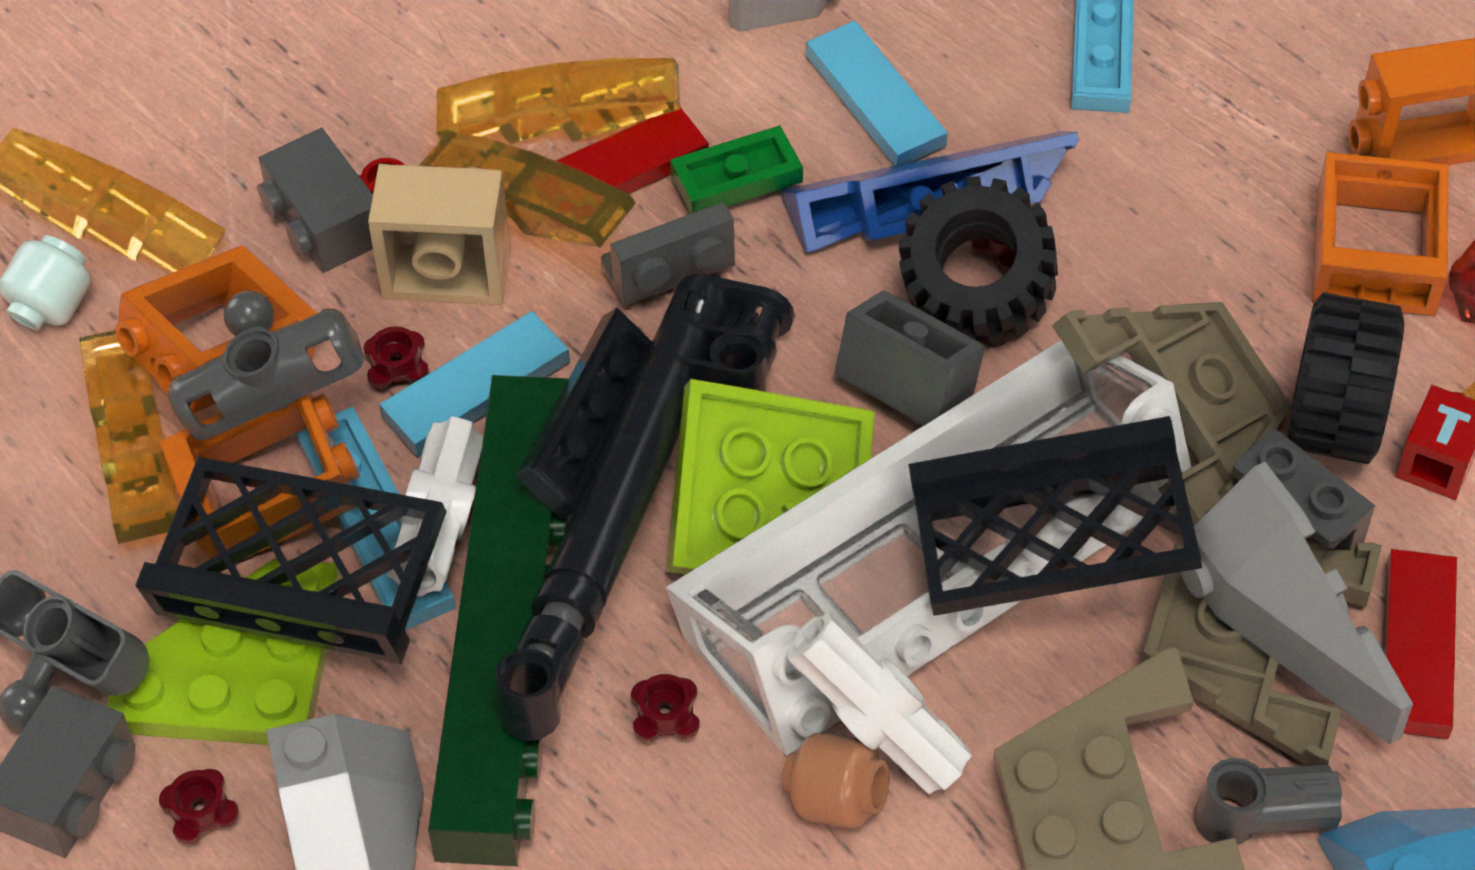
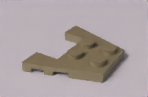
M1223 302L1161 305L1150 312L1134 313L1129 308H1112L1102 315H1085L1084 310L1071 311L1052 325L1083 374L1127 352L1136 364L1174 384L1185 440L1200 462L1182 473L1193 525L1240 481L1232 473L1234 462L1273 428L1277 429L1292 408ZM1169 481L1158 488L1162 495L1170 487ZM1173 506L1171 510L1176 516L1175 508Z
M1308 543L1324 574L1334 569H1337L1348 588L1342 592L1346 602L1366 607L1382 545L1376 543H1357L1355 550H1325L1321 543ZM1174 544L1173 550L1183 548V544ZM1181 572L1165 575L1144 646L1141 663L1166 648L1177 646L1192 697L1306 766L1328 765L1342 709L1273 690L1272 686L1279 662L1220 620L1203 597L1196 598L1187 588Z
M1177 646L1164 649L994 750L993 759L1023 870H1245L1235 838L1165 853L1161 846L1127 725L1191 712L1194 701Z

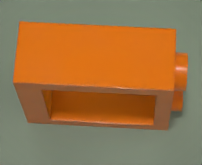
M1475 38L1371 54L1366 78L1361 80L1358 86L1359 107L1356 119L1350 121L1348 128L1349 142L1353 153L1362 156L1419 160L1448 165L1475 161ZM1470 96L1467 108L1464 111L1399 121L1402 106ZM1381 170L1380 172H1382V173H1388V172H1390V171H1388V170Z
M1326 152L1317 190L1312 303L1318 299L1322 292L1401 306L1402 313L1436 316L1447 281L1448 164ZM1381 170H1388V171H1390V172H1388V173H1382V172H1380V171H1381ZM1337 204L1422 213L1421 256L1335 247Z
M241 245L121 293L119 317L115 330L116 341L124 353L129 357H134L157 380L159 386L168 393L170 383L174 377L202 366L203 363L223 355L227 345L232 341L231 339L201 352L173 326L174 324L222 304L226 306L231 297L238 292L246 290L261 293L271 302L274 309V323L269 330L270 332L293 322L302 321L317 314V312L244 245ZM315 346L307 349L311 360L313 359ZM211 393L194 400L190 405V409L195 413L216 403Z
M311 393L294 400L293 403L284 409L263 414L207 440H196L184 429L159 441L180 499L198 457L233 463L306 428L324 469V473L314 478L352 485L350 481L360 477L359 470L345 442L338 445L334 443L330 432L339 429L340 425L324 393L313 397ZM220 412L200 423H216L222 418L223 414ZM212 479L202 502L207 514L222 507ZM280 493L257 507L267 525L270 526L301 509L303 506L297 495ZM307 498V500H308L309 503H311V502L317 500V499ZM342 504L318 519L320 523H323L355 508V506ZM250 510L219 527L216 531L225 548L229 549L260 532L261 529ZM197 514V517H196V519H195V522H196L197 520L201 519L198 514ZM310 522L276 542H283L314 527V525ZM209 534L196 540L209 559L220 554ZM270 545L267 546V547H265V548H263L262 550H260V551L254 553L253 555H255V554H257V553H259V552H261V551H263V550H265V549L270 548Z

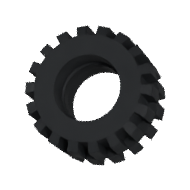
M980 176L967 177L968 187L956 189L954 181H950L941 185L943 196L935 199L928 193L919 201L922 215L911 212L904 223L907 236H900L898 249L902 261H899L907 296L912 306L976 341L979 340V337H990L992 347L1004 344L1003 333L1012 330L1016 338L1028 332L1027 319L1031 317L1039 322L1046 313L1045 299L1053 301L1056 291L1055 276H1058L1055 237L1052 226L1047 224V215L1041 205L1038 203L1031 207L1030 194L1022 188L1018 187L1013 194L1008 193L1007 181L993 178L991 187L981 185ZM975 239H993L1005 244L1015 254L1016 258L1010 270L994 283L978 287L966 286L953 281L943 272L948 256L965 242Z
M1322 292L1314 302L1303 347L1287 432L1288 439L1305 452L1369 464L1378 453L1388 419L1402 348L1405 321L1401 306Z

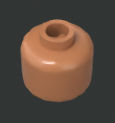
M826 733L812 734L802 742L797 753L792 752L788 755L783 766V790L791 795L794 810L805 821L845 828L860 827L870 818L871 814H878L883 809L889 791L890 774L887 762L879 758L876 749L872 750L865 746L858 738Z

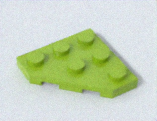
M690 379L684 386L666 572L688 574L870 460L875 411Z
M273 559L245 578L257 580L281 565L278 559ZM321 562L299 574L296 578L302 589L319 592L340 580L341 573L335 563ZM287 581L282 584L284 586L292 587L290 581ZM180 620L145 643L150 663L147 675L139 687L128 694L120 696L109 695L107 707L124 713L131 735L269 745L267 729L314 718L327 649Z

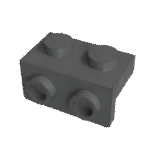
M724 202L610 243L611 251L601 256V267L623 307L678 286L685 276L692 274L710 275L735 266L734 219Z
M1273 428L1234 462L1232 473L1239 480L1254 466L1266 462L1305 512L1315 530L1311 537L1318 543H1321L1327 550H1355L1357 543L1365 542L1375 505L1277 429Z

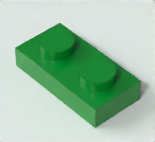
M781 125L670 159L671 177L690 214L722 202L727 207L803 183V166Z

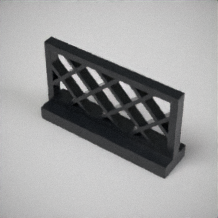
M1170 416L908 464L916 504L930 602L934 616L1202 568L1201 555L1177 455L1175 435ZM1168 479L1170 487L1155 504L1130 492L1136 484ZM1092 492L1104 496L1088 517L1064 505L1070 496ZM1031 504L1038 508L1022 528L998 516L1004 508ZM1118 505L1143 517L1127 537L1102 525ZM1173 506L1175 508L1176 516L1169 513V510ZM959 516H966L973 520L956 540L933 528V521ZM1052 517L1076 528V531L1060 549L1036 537ZM1159 525L1180 536L1183 548L1155 553L1142 546L1141 543ZM987 528L1010 540L993 561L969 549ZM1090 537L1115 549L1106 562L1087 565L1074 558V556ZM937 548L944 552V554L939 559ZM1024 549L1049 561L1038 574L1020 577L1007 570V568ZM958 561L982 573L971 586L943 591L942 579Z
M198 457L156 563L144 562L135 586L156 615L402 664L410 643V638L405 628L447 511L443 503L439 501ZM211 479L236 484L242 494L241 497L210 514H207L202 505ZM246 486L254 487L255 489L249 492ZM280 493L297 495L303 507L268 526L257 506ZM307 498H312V499H317V500H315V501L309 503L308 500H307ZM342 504L358 507L364 519L329 539L318 518ZM368 509L376 510L378 512L371 515ZM251 510L261 531L226 549L216 529ZM197 514H198L201 519H199V520H197V521L195 522V519H196ZM403 516L423 519L417 537L392 551L379 530ZM312 522L323 542L288 562L276 541ZM373 533L385 555L349 574L338 553ZM207 534L210 535L220 554L195 568L178 565L185 546ZM270 545L281 566L257 580L241 577L235 564ZM332 557L343 578L319 592L302 589L296 576ZM408 561L406 568L403 571L400 564ZM228 569L231 575L220 572ZM394 569L401 582L392 607L365 602L358 588ZM287 581H290L292 587L284 586L282 584ZM352 593L355 599L345 598L344 596Z

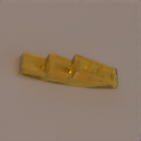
M674 58L584 60L551 63L494 73L437 89L436 134L446 147L496 131H500L508 143L513 144L563 128L572 142L679 110V65Z
M14 127L0 143V189L80 240L88 231L136 261L141 253H144L172 272L208 259L223 240L226 232L225 228L164 192L72 148Z
M449 130L419 164L420 166L477 167L481 169L502 170L507 217L512 218L525 235L601 248L636 204L630 194L560 162L489 138Z
M115 330L81 337L79 342L89 409L95 426L100 464L107 486L112 525L117 542L120 544L167 533L178 508L174 481L159 442L165 436L152 375L134 357H129L124 353L116 341Z

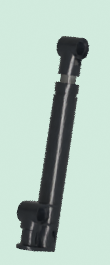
M706 274L685 276L679 282L549 565L544 581L541 583L533 600L531 608L533 617L528 620L515 650L503 657L496 667L495 682L499 719L502 728L510 736L527 741L542 739L554 732L560 723V699L583 649V638L590 636L596 628L603 607L606 605L680 435L684 386L690 379L766 392V379L777 353L775 341L777 337L784 336L791 329L795 318L793 306L779 292L763 286ZM758 307L763 308L760 316L756 312Z

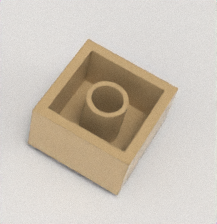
M379 164L368 224L382 299L503 305L511 243L502 170L481 169L477 167L449 168L415 164Z

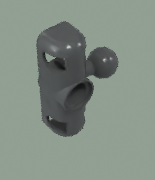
M246 290L238 292L231 297L224 308L225 325L229 332L235 336L227 345L224 354L203 363L202 366L174 377L170 383L168 394L174 412L191 436L196 440H207L263 414L284 409L293 403L294 400L352 375L361 368L364 362V355L357 333L342 312L330 308L323 309L321 312L302 321L293 322L270 332L269 330L274 323V309L271 302L261 293ZM330 339L341 362L333 370L321 371L312 362L307 349ZM211 393L223 416L216 423L202 424L194 416L190 405L194 400Z
M8 571L0 578V635L32 653L21 680H16L9 684L0 694V718L7 727L18 732L23 731L48 693L47 687L56 667L92 688L113 696L128 694L138 688L143 682L149 670L150 657L146 645L138 637L20 571ZM45 592L49 593L51 597L46 598ZM23 635L25 641H22L17 637Z

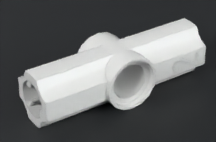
M451 416L446 421L433 422L422 451L419 469H413L406 492L407 496L442 502L447 511L417 594L420 597L432 591H442L455 552L456 541L461 542L476 491V486L472 485L481 454L483 436L475 430L473 422ZM408 516L399 518L398 525L402 526L395 548L417 537L423 519ZM408 561L400 564L403 571L405 570ZM394 569L388 571L387 576L399 585L401 581Z
M829 611L820 617H813L796 633L795 639L786 650L788 660L833 702V708L841 721L865 746L872 750L880 747L928 794L936 790L947 789L962 775L965 764L972 756L968 746L943 720L939 719L925 705V699L920 691L892 661L884 657L879 661Z

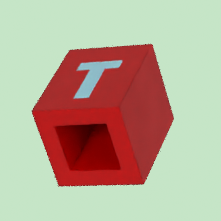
M1431 384L1406 440L1395 478L1456 501L1475 458V400L1463 393L1451 392Z

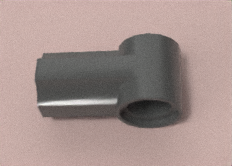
M1229 758L1221 760L1212 767L1195 807L1194 821L1199 832L1207 840L1217 842L1235 838L1237 845L1249 839L1252 833L1337 828L1342 818V790L1337 771L1333 772L1330 765L1260 769L1256 764L1245 759ZM1221 797L1231 798L1242 807H1233L1225 803Z

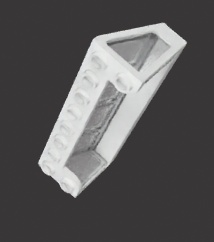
M1060 340L667 586L666 589L683 638L775 746L788 756L800 748L802 742L810 735L822 733L841 721L833 708V702L816 688L803 673L798 671L787 658L786 650L795 639L796 633L813 617H820L829 611L879 661L883 657L887 658L900 668L906 676H909L1021 602L1015 601L948 614L933 615L908 464L1170 416L1175 435L1177 455L1181 472L1183 473L1192 467L1174 384L1121 355L1083 374ZM1168 479L1136 484L1130 492L1155 504L1162 496L1158 488L1167 483ZM1096 492L1070 496L1064 505L1088 517L1104 496ZM1031 504L1004 508L998 516L1022 528L1038 508ZM1118 505L1102 525L1122 535L1136 526L1143 517ZM966 516L933 521V528L956 540L973 520ZM1052 517L1036 537L1060 549L1076 531V528ZM987 528L969 549L993 561L1010 540ZM1090 537L1074 558L1083 561L1106 546V544ZM937 548L939 559L944 554V552ZM1024 549L1007 570L1020 577L1036 575L1049 561ZM958 561L942 579L943 591L971 586L982 573Z

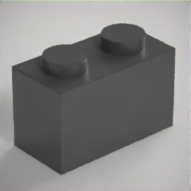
M323 127L258 157L264 181L257 185L259 196L272 217L281 215L285 220V229L289 240L301 257L309 254L321 272L325 273L373 249L368 224L373 194Z
M883 290L847 312L834 374L856 386L862 393L877 398L907 415L913 422L924 426L974 395L985 345Z
M52 685L0 764V832L66 858L78 838H85L92 831L99 816L100 803L113 782L121 781L132 766L136 746L124 713Z

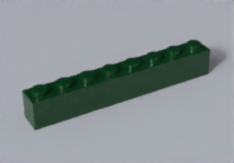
M492 375L428 827L435 862L518 867L520 842L532 841L535 800L526 799L528 779L539 780L542 739L533 741L519 740L510 736L502 728L499 719L495 672L502 658L515 650L528 620L533 617L531 611L533 600L541 583L544 581L555 550L558 548L569 524V516L561 520L516 478L568 381L567 378Z

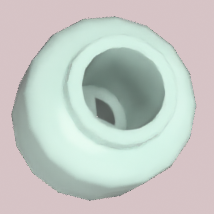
M44 235L41 241H24L17 249L0 278V294L10 304L6 311L7 315L18 323L37 331L43 323L53 326L66 324L72 318L91 285V276L84 266L87 261L86 257L73 246L50 235Z

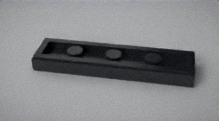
M617 307L602 316L516 475V478L561 520L574 513L652 343Z

